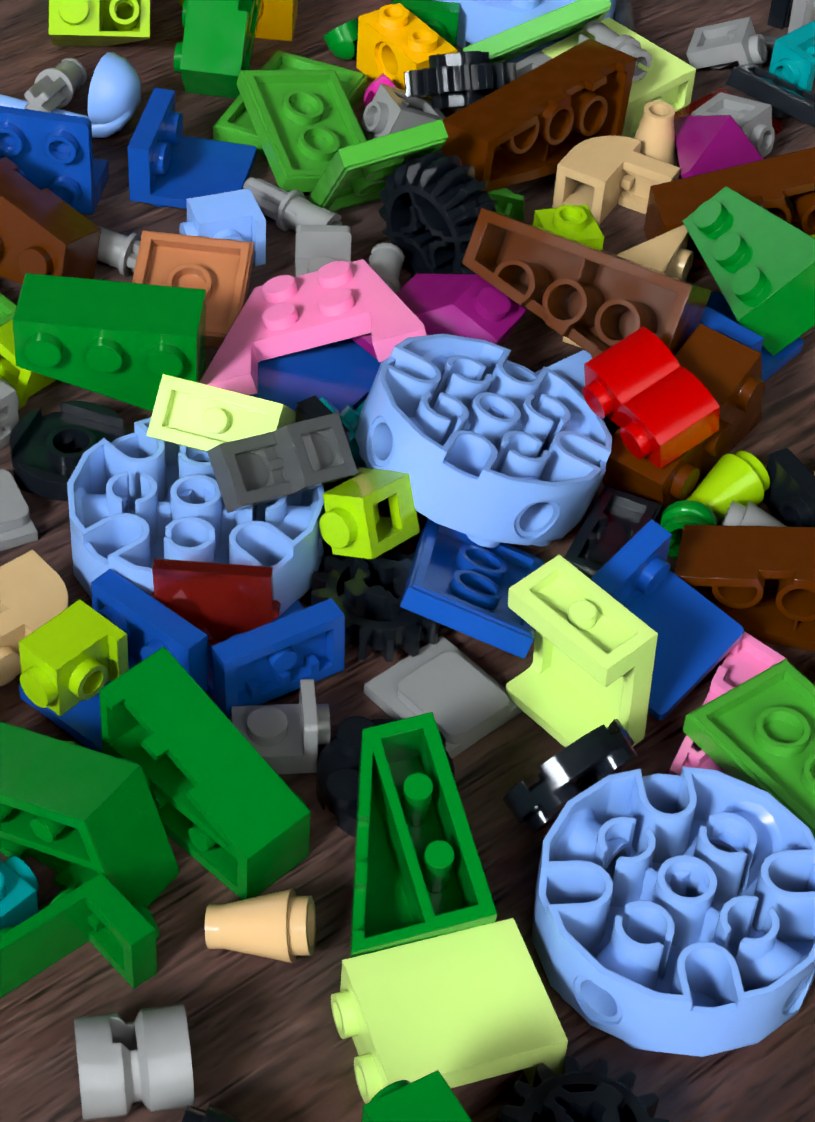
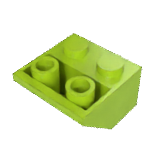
M49 0V37L55 46L105 47L150 39L151 0Z

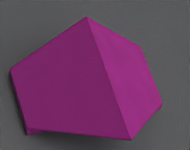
M731 115L681 116L674 121L682 178L763 160L762 156Z

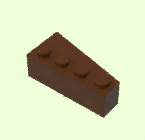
M589 38L443 119L448 139L440 150L447 157L457 155L463 166L472 165L475 169V178L479 182L487 181V192L557 173L558 163L578 143L599 136H622L637 58Z
M815 147L650 186L644 224L647 241L684 225L683 220L725 186L808 235L815 234ZM689 235L687 250L694 252L691 267H708Z
M684 525L674 574L738 622L746 633L757 640L815 652V527Z

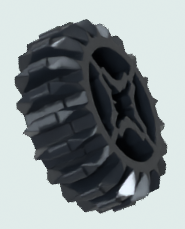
M441 150L422 156L416 155L404 161L402 166L396 168L391 175L385 178L386 188L379 192L384 206L378 210L380 216L386 221V227L382 230L383 234L390 238L392 244L398 246L403 251L405 260L402 263V269H407L411 273L412 278L416 274H476L462 264L481 208L497 212L495 205L498 201L492 200L487 193V181L479 182L475 178V169L472 165L463 166L457 155L447 157Z

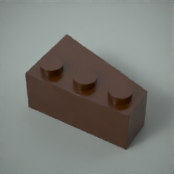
M7 157L1 158L0 276L23 284L26 273L94 279L101 228L48 188L40 190L17 173L19 166Z
M703 324L698 325L675 357L682 367L689 370L704 384L719 404V431L659 469L645 457L637 459L629 452L621 439V427H619L612 436L611 454L606 462L603 485L662 504L661 516L667 506L677 501L686 500L695 486L711 471L718 460L724 454H728L762 420V396L766 385L765 381L762 380V354Z

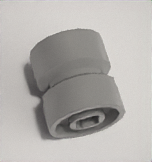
M184 1004L140 1009L134 1022L128 1023L122 1019L118 1012L74 1017L83 1121L127 1116L135 1102H142L150 1113L184 1109L187 1105L194 1107L192 1057Z

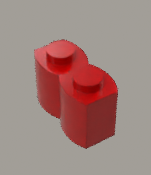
M644 326L584 364L585 386L582 388V392L588 406L598 417L604 418L607 416L616 425L621 427V439L629 452L637 459L645 457L655 467L661 469L719 431L720 406L715 398L694 374L679 364L676 357L663 341Z

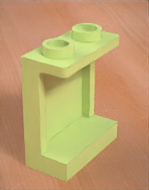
M610 17L602 20L601 22L620 36L630 35L640 42L641 48L649 52L652 58L650 68L640 62L638 64V67L647 72V74L638 81H632L622 136L634 138L643 116L644 106L649 102L663 101L672 105L675 109L674 119L688 112L696 68ZM583 29L540 50V52L553 59L578 45L580 33L592 40H595L596 37Z
M163 374L146 436L207 452L222 443L273 432L286 424L295 423L296 411L281 403Z
M557 555L509 588L508 607L535 629L533 662L528 669L506 684V694L524 713L565 748L603 724L607 728L614 719H618L635 742L632 746L634 747L645 737L658 633L561 555Z
M514 918L342 960L340 992L331 994V1008L340 1037L342 1039L352 1037L359 1056L354 1058V1070L360 1094L366 1104L381 1089L391 1083L400 1080L413 1082L439 1070L450 1088L522 1069L528 1083L533 1086L536 1066L542 1063L550 1068L556 1076L562 1074L568 1039Z

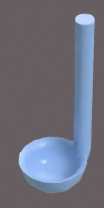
M107 52L97 64L90 83L88 116L55 108L51 113L88 118L92 125V138H108L123 129L141 103V82L136 69L126 58L114 52ZM0 94V106L25 109L24 107L28 104L26 100Z

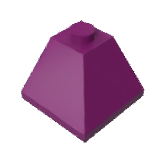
M416 274L396 293L424 324L427 335L449 334L481 339L502 347L527 311L478 274ZM371 333L352 338V340L377 359Z

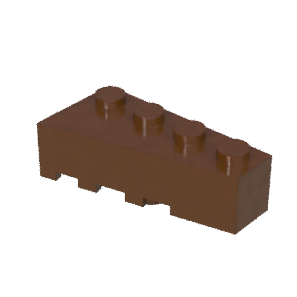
M484 208L480 210L462 264L513 301L525 306L544 320L545 324L560 335L569 338L590 353L592 358L642 326L658 336L675 356L698 327L711 294L709 289L506 214Z

